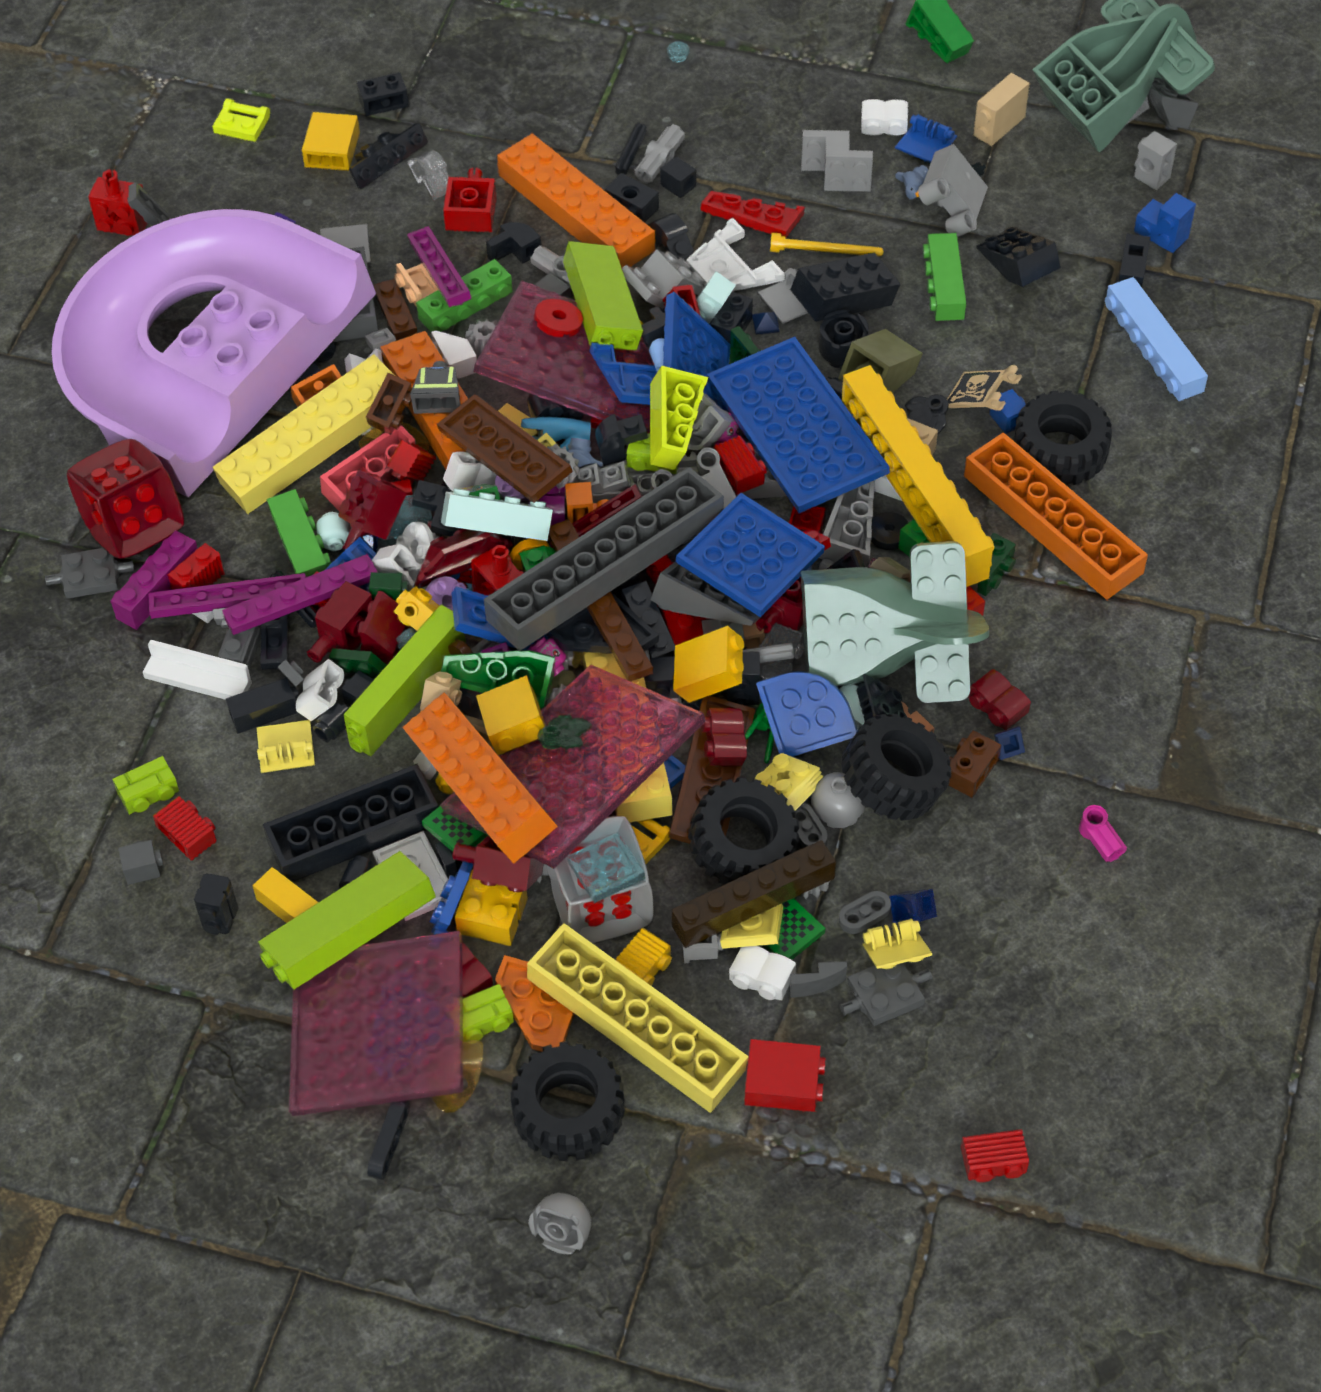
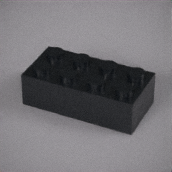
M870 253L798 268L790 290L814 321L817 322L824 320L827 314L836 310H849V314L891 306L901 283L876 253Z

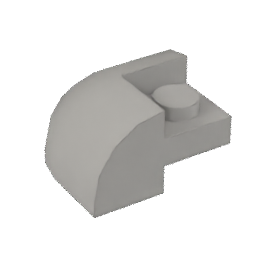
M703 394L697 410V418L694 421L693 431L687 448L689 450L710 448L719 440L733 421L729 413L722 410L707 394Z

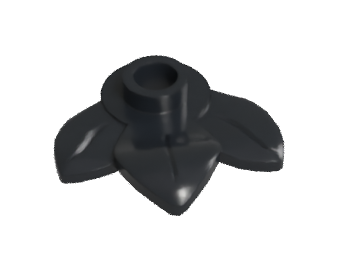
M939 394L931 395L928 398L917 396L905 404L906 409L911 411L907 416L908 419L938 430V434L944 429L946 425L945 414L949 408L948 401L944 396ZM934 404H940L938 407H932Z

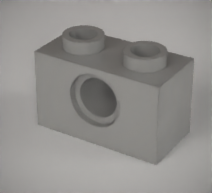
M1153 131L1147 138L1144 137L1138 145L1139 153L1135 161L1134 177L1155 190L1160 188L1171 177L1177 144L1156 131Z

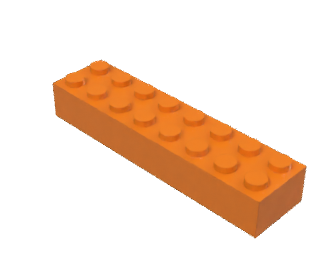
M533 133L497 155L498 172L502 179L581 243L614 246L621 268L625 265L632 267L655 251V231Z
M426 331L380 347L384 365L395 376L410 382L412 388L419 369L433 367L436 361H444ZM458 383L462 405L468 400V397ZM411 403L408 407L446 470L452 453L466 452L438 429L437 424L451 412L414 414Z
M1004 432L966 457L964 477L1106 600L1144 574L1148 554Z
M445 692L402 727L513 864L558 827Z

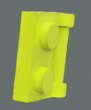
M227 98L224 101L222 111L212 126L213 131L217 134L256 142L270 117V108L265 106L258 108L235 103L234 100ZM233 111H234V112H238V113H243V114L252 115V116H257V119H256V118L247 117V116H242V115L233 114Z

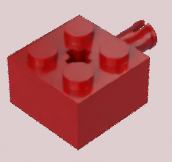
M474 168L469 169L468 178L448 177L443 208L445 230L492 232L497 200L495 178H482L483 173L478 168H476L475 175H473Z
M106 170L102 177H98L88 196L95 225L99 231L134 236L145 230L148 223L128 203V188L133 183L119 181L115 170H113V175L112 170Z
M503 545L495 546L471 559L472 589L474 592L487 596L524 573L514 566L509 556V550H506V546Z

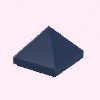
M774 312L752 315L755 335L779 332L777 316Z
M1019 726L994 734L995 742L1001 744L1000 760L1025 753Z

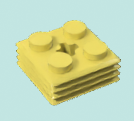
M781 753L773 758V762L764 771L758 773L755 779L760 780L761 784L766 787L769 784L775 787V792L778 795L782 793L788 799L786 804L788 806L792 805L796 811L815 791V787L823 778V775L819 771L820 767Z

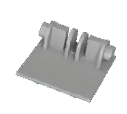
M793 268L786 270L784 281L758 292L782 324L808 313L790 290L797 270Z

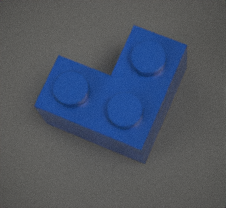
M1175 193L1164 205L1153 199L1137 214L1134 232L1142 236H1149L1150 241L1173 253L1189 238L1196 203L1178 193Z

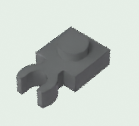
M284 660L278 666L280 672L295 687L304 680L300 676L304 671L294 661L289 664L287 660Z

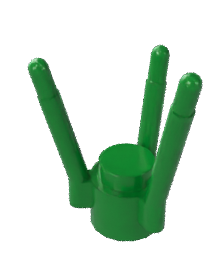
M761 703L754 713L752 724L744 735L745 739H748L756 728L761 731L770 729L764 762L767 764L770 760L774 737L763 703Z

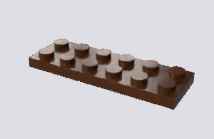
M476 394L437 424L441 433L533 503L573 472L569 463Z
M712 696L702 698L668 838L690 844L691 840L688 838L690 822L702 797L714 785L720 786L721 782L727 779H732L735 782L737 778H740L742 766L710 765L709 758L705 757L704 743L708 740L706 732H702L701 729L702 717L706 715L709 708H741L745 734L753 722L755 708ZM730 817L720 821L721 828L725 836L727 834Z

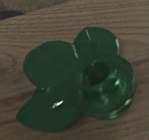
M561 715L552 719L547 726L538 732V740L546 749L583 746V741L579 736L591 729L592 724L583 718L572 719L571 715Z

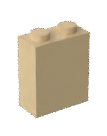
M1010 73L978 100L974 136L992 146L1023 120L1026 114L1030 83Z

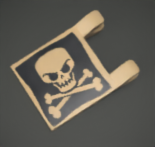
M1011 365L1005 370L964 372L947 398L949 408L988 407L1000 411L1006 403L1005 401H998L1001 398V393L996 392L1003 380L1011 384H1017L1022 375L1015 374L1018 370L1016 365Z

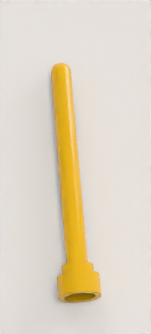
M772 233L770 252L779 253L780 250L784 251L787 248L854 255L876 253L878 257L884 253L881 247L785 239L786 236H781L780 233Z

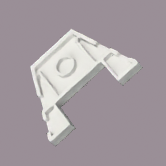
M734 218L727 221V226L724 229H719L709 243H704L686 260L691 265L689 270L692 273L696 272L705 280L703 282L704 286L715 272H718L736 285L732 291L781 282L785 278V273L773 260L751 270L733 251L729 244L745 237V230Z

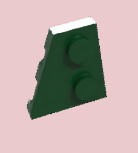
M332 648L329 658L341 667L345 673L352 672L356 674L360 671L372 679H375L387 666L375 654L368 651Z

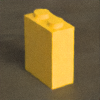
M313 112L302 148L304 166L349 171L360 134L358 116Z
M725 626L675 645L673 691L690 703L742 684L744 641L741 635L737 634L729 626Z
M527 675L476 696L488 738L497 755L548 735L536 694Z

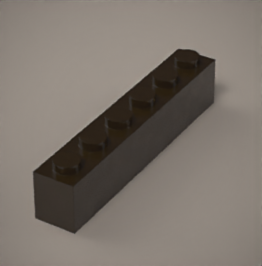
M820 840L671 909L672 928L683 946L688 948L835 879L836 860L824 842Z

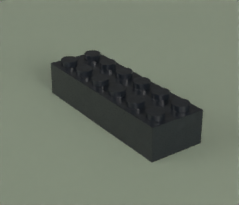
M415 764L264 823L263 828L269 847L282 875L291 882H294L426 829L422 825V820L436 810L438 804L418 764Z

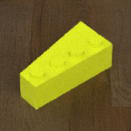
M661 366L650 383L651 465L675 470L686 454L693 431L692 427L697 418V410L702 400L703 390L707 384L708 377Z

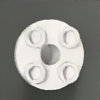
M412 522L407 525L403 534L398 536L396 544L405 546L412 553L415 562L422 564L430 542L439 538V536H436V533H432L425 523Z

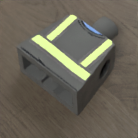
M436 361L433 367L419 369L410 394L414 414L453 412L461 405L456 369L453 366L448 367L444 361Z

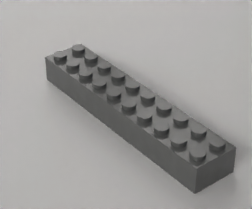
M687 467L484 599L486 620L521 651L700 533L724 509V495L693 469Z

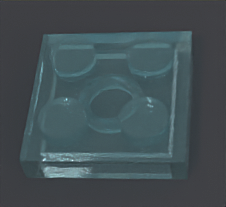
M618 832L567 856L568 864L594 903L645 879L644 870Z

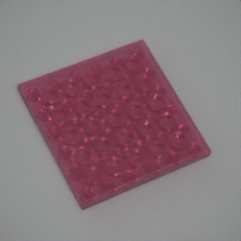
M460 931L362 945L301 986L293 989L289 1112L292 1116L463 1092L462 935Z

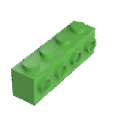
M957 233L928 234L927 244H923V258L928 259V261H925V275L930 276V279L927 280V291L932 293L929 301L930 311H934L935 321L964 320L966 298Z
M494 259L461 277L469 289L472 299L465 301L462 305L449 308L438 290L416 302L418 319L431 332L445 331L454 324L467 319L472 314L512 293L511 275Z
M296 489L268 498L267 502L272 518L295 574L305 573L306 577H309L316 571H324L331 564L328 553L322 554L321 549H324L320 534L314 535L313 531L317 529L312 515L308 517L306 515L309 509L305 498L299 499Z

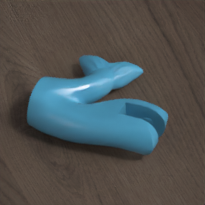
M562 417L525 418L521 421L522 428L539 429L538 436H532L536 440L546 432L555 442L565 439L559 447L566 446V450H569L568 444H570L571 438L590 440V422Z

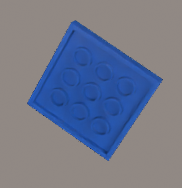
M672 292L666 295L663 366L707 377L708 373L729 365L730 343L677 293ZM707 380L703 393L707 394L722 410L728 412L712 388L711 383Z
M740 493L676 555V563L761 617L801 576V571H806L824 553L825 546Z

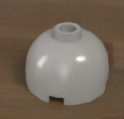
M833 772L823 776L816 785L815 791L811 794V807L819 819L826 822L827 826L832 828H845L855 824L865 811V806L861 804L862 801L858 797L855 798L851 793L852 788L846 785L844 780L845 774L842 772Z
M555 1193L546 1196L534 1208L529 1217V1226L535 1237L538 1233L544 1239L542 1244L546 1248L557 1253L569 1255L573 1254L576 1249L580 1250L587 1241L591 1230V1216L586 1206L577 1197L565 1193Z

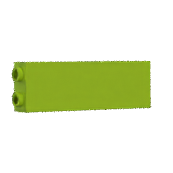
M568 241L563 263L577 307L583 316L582 323L589 345L591 346V342L606 345L613 344L615 349L637 351L643 329L614 246Z
M440 605L344 713L349 745L353 750L358 753L363 752L371 757L422 699L425 679L437 672H441L444 656L451 655L448 650L449 645L455 640H461L466 643L465 634L455 630L452 610Z
M398 851L258 941L263 951L260 954V958L268 969L273 967V971L281 983L286 981L293 989H296L436 898L429 877L401 851Z

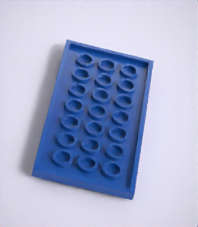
M792 337L707 374L712 388L798 513L890 473L889 465L796 337Z

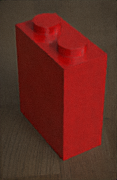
M751 1039L745 1087V1105L815 1112L816 1101L822 1102L823 1084L818 1083V1075H824L826 1057H820L821 1046Z

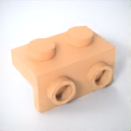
M401 263L396 264V283L400 288H404L408 301L414 303L416 307V302L438 291L423 264L405 270Z

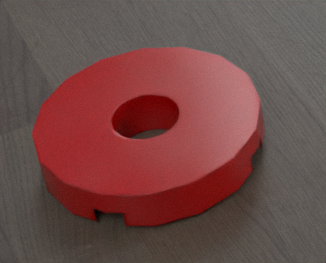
M561 299L541 301L537 304L533 316L534 321H537L538 328L554 337H563V335L568 334L569 337L576 335L580 332L583 322L581 311L575 305Z

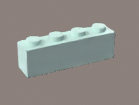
M454 488L453 492L445 493L441 523L450 527L548 541L553 510L545 507L546 502L536 501L535 503L530 501V504L520 503L521 499L505 496V500L495 499L494 494L480 492L479 496L469 495L468 490Z

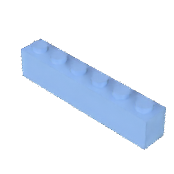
M1132 277L1109 285L1107 296L1105 297L1106 307L1114 313L1119 325L1125 328L1131 341L1136 343L1143 357L1151 363L1156 375L1160 376L1165 382L1168 391L1173 393L1178 401L1203 393L1208 375L1136 279Z

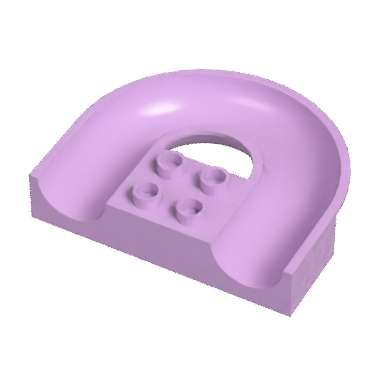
M241 209L210 210L187 214L151 226L125 240L104 255L79 280L64 303L55 325L52 339L53 368L57 381L67 399L83 416L99 426L109 445L126 439L139 441L161 461L170 476L175 491L189 498L214 470L213 466L223 460L375 296L376 292L361 254L288 220L271 214ZM221 291L211 299L210 304L193 322L179 333L178 337L163 353L153 347L149 340L148 330L158 316L167 308L184 298L198 293Z

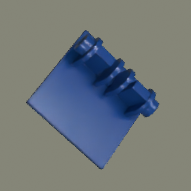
M919 114L917 116L913 115L910 119V124L913 125L898 142L895 149L931 163L934 153L950 146L957 138V135L949 126H944L939 122H935L933 125L932 119L928 121L927 118Z

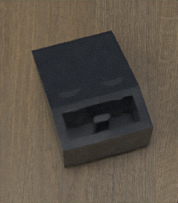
M1009 227L1004 230V233L985 239V242L977 245V249L1009 282L1021 287L1061 268L1056 242L1018 229L1017 227Z

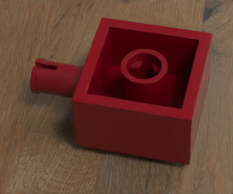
M358 469L356 476L351 481L346 499L340 506L338 515L350 523L349 526H351L342 548L346 550L359 537L363 539L366 533L387 540L407 493L382 478Z
M801 576L756 621V627L759 631H762L767 626L763 633H769L776 623L795 632L802 627Z
M347 581L332 593L331 599L324 607L317 611L315 616L319 639L307 651V656L312 661L320 663L328 652L331 653L332 648L358 649L362 643L361 636L358 635V628L362 620L365 621L368 615L367 610L372 600V594Z
M488 835L476 847L457 842L453 850V860L474 864L472 879L481 880L480 882L484 885L496 886L498 884L507 886L508 890L513 892L527 891L542 876L545 860V842H539L513 864Z

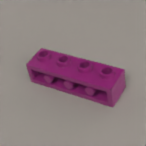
M176 530L169 538H166L159 549L147 558L145 564L131 575L129 581L121 590H118L113 595L110 601L116 619L137 630L150 616L149 593L172 590L167 574L198 549L196 541Z

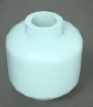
M337 512L324 514L316 523L317 534H320L324 548L331 551L341 550L350 532L349 523L340 518Z

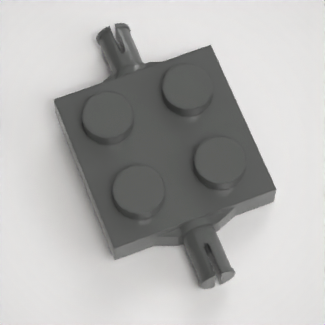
M100 548L61 555L62 568L60 573L45 575V581L47 586L62 583L66 599L118 590L117 580L119 573L134 572L135 570L133 561L117 563L113 555L106 549Z
M903 963L897 964L890 969H877L874 965L847 977V983L854 993V999L841 1003V1012L845 1016L860 1009L861 1012L867 1015L873 1027L924 1006L925 998L918 988V984L931 980L932 974L928 968L912 974Z

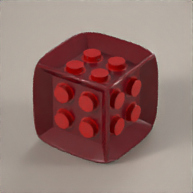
M126 439L109 445L80 460L67 471L68 484L84 523L95 540L116 558L122 559L136 555L170 537L175 530L179 531L184 526L183 511L170 476L158 457L135 439Z

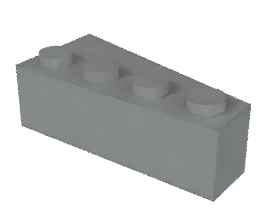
M875 480L838 496L823 535L830 538L831 547L824 550V553L819 557L820 559L827 558L835 563L848 552L856 549L860 551L864 565L867 568L871 552L870 541L872 535L871 525Z

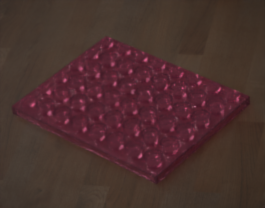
M521 281L477 359L473 372L600 420H604L614 414L617 421L641 414L646 431L650 433V405L629 404L619 401L590 354V345L583 323L580 332L574 336L569 337L568 334L563 335V337H554L540 330L537 326V321H534L533 316L537 304L543 300L561 299L577 307L576 301L537 287L534 284ZM642 337L637 351L614 348L616 362L655 366Z
M588 666L541 710L548 732L547 736L498 755L558 826L527 852L526 855L554 869L706 722L704 714L596 666ZM455 792L440 804L443 811L448 815L488 835Z

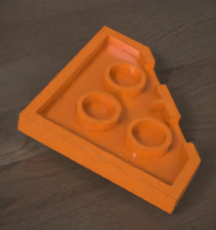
M504 955L495 978V984H500L512 1009L513 1017L530 1047L543 1052V1047L551 1044L552 1048L560 1046L559 1042H565L575 1013L527 979L528 961Z

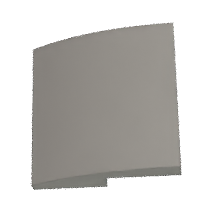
M367 224L320 229L321 236L346 248L364 246L367 266H371Z

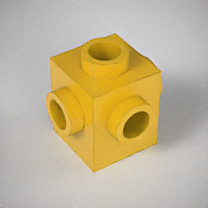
M415 586L409 592L405 589L395 601L399 605L393 612L398 615V619L404 625L411 626L418 631L440 605L432 600L429 592Z

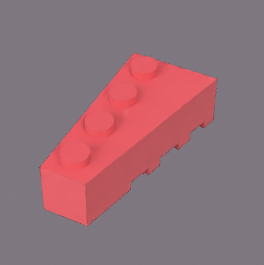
M400 425L398 430L394 429L391 435L383 433L321 475V493L340 512V506L346 499L351 481L356 476L358 469L382 478L387 482H393L396 477L391 474L393 470L387 464L401 440L415 444V438L402 425Z

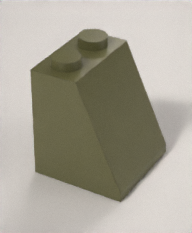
M883 329L851 342L838 379L843 381L844 374L871 365L875 373L881 375L886 389L893 393L915 374L923 353L887 329Z

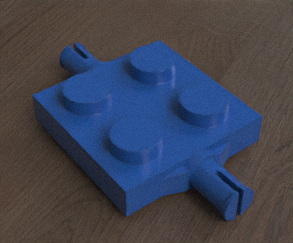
M462 862L455 877L450 875L448 881L444 884L440 894L444 901H439L429 921L434 924L431 930L433 936L428 944L433 949L439 950L444 936L447 935L448 931L446 929L450 925L465 885L469 881V875L473 867L472 863Z

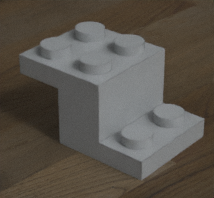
M803 130L801 171H824V191H871L873 151L849 150V131Z
M656 249L641 269L638 267L633 269L627 265L622 268L625 279L647 302L662 309L665 308V302L662 301L663 298L674 286L693 285L696 295H699L705 287L703 284L705 280L696 272L692 273L689 270L691 265L683 258L678 260L669 251L664 253Z

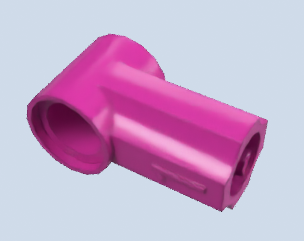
M1091 805L1085 808L1079 824L1080 834L1093 843L1105 862H1112L1126 852L1127 847L1108 822L1106 810L1098 805Z

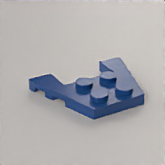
M591 342L590 354L619 401L629 404L650 405V383L657 373L655 366L616 362L613 344L606 345Z

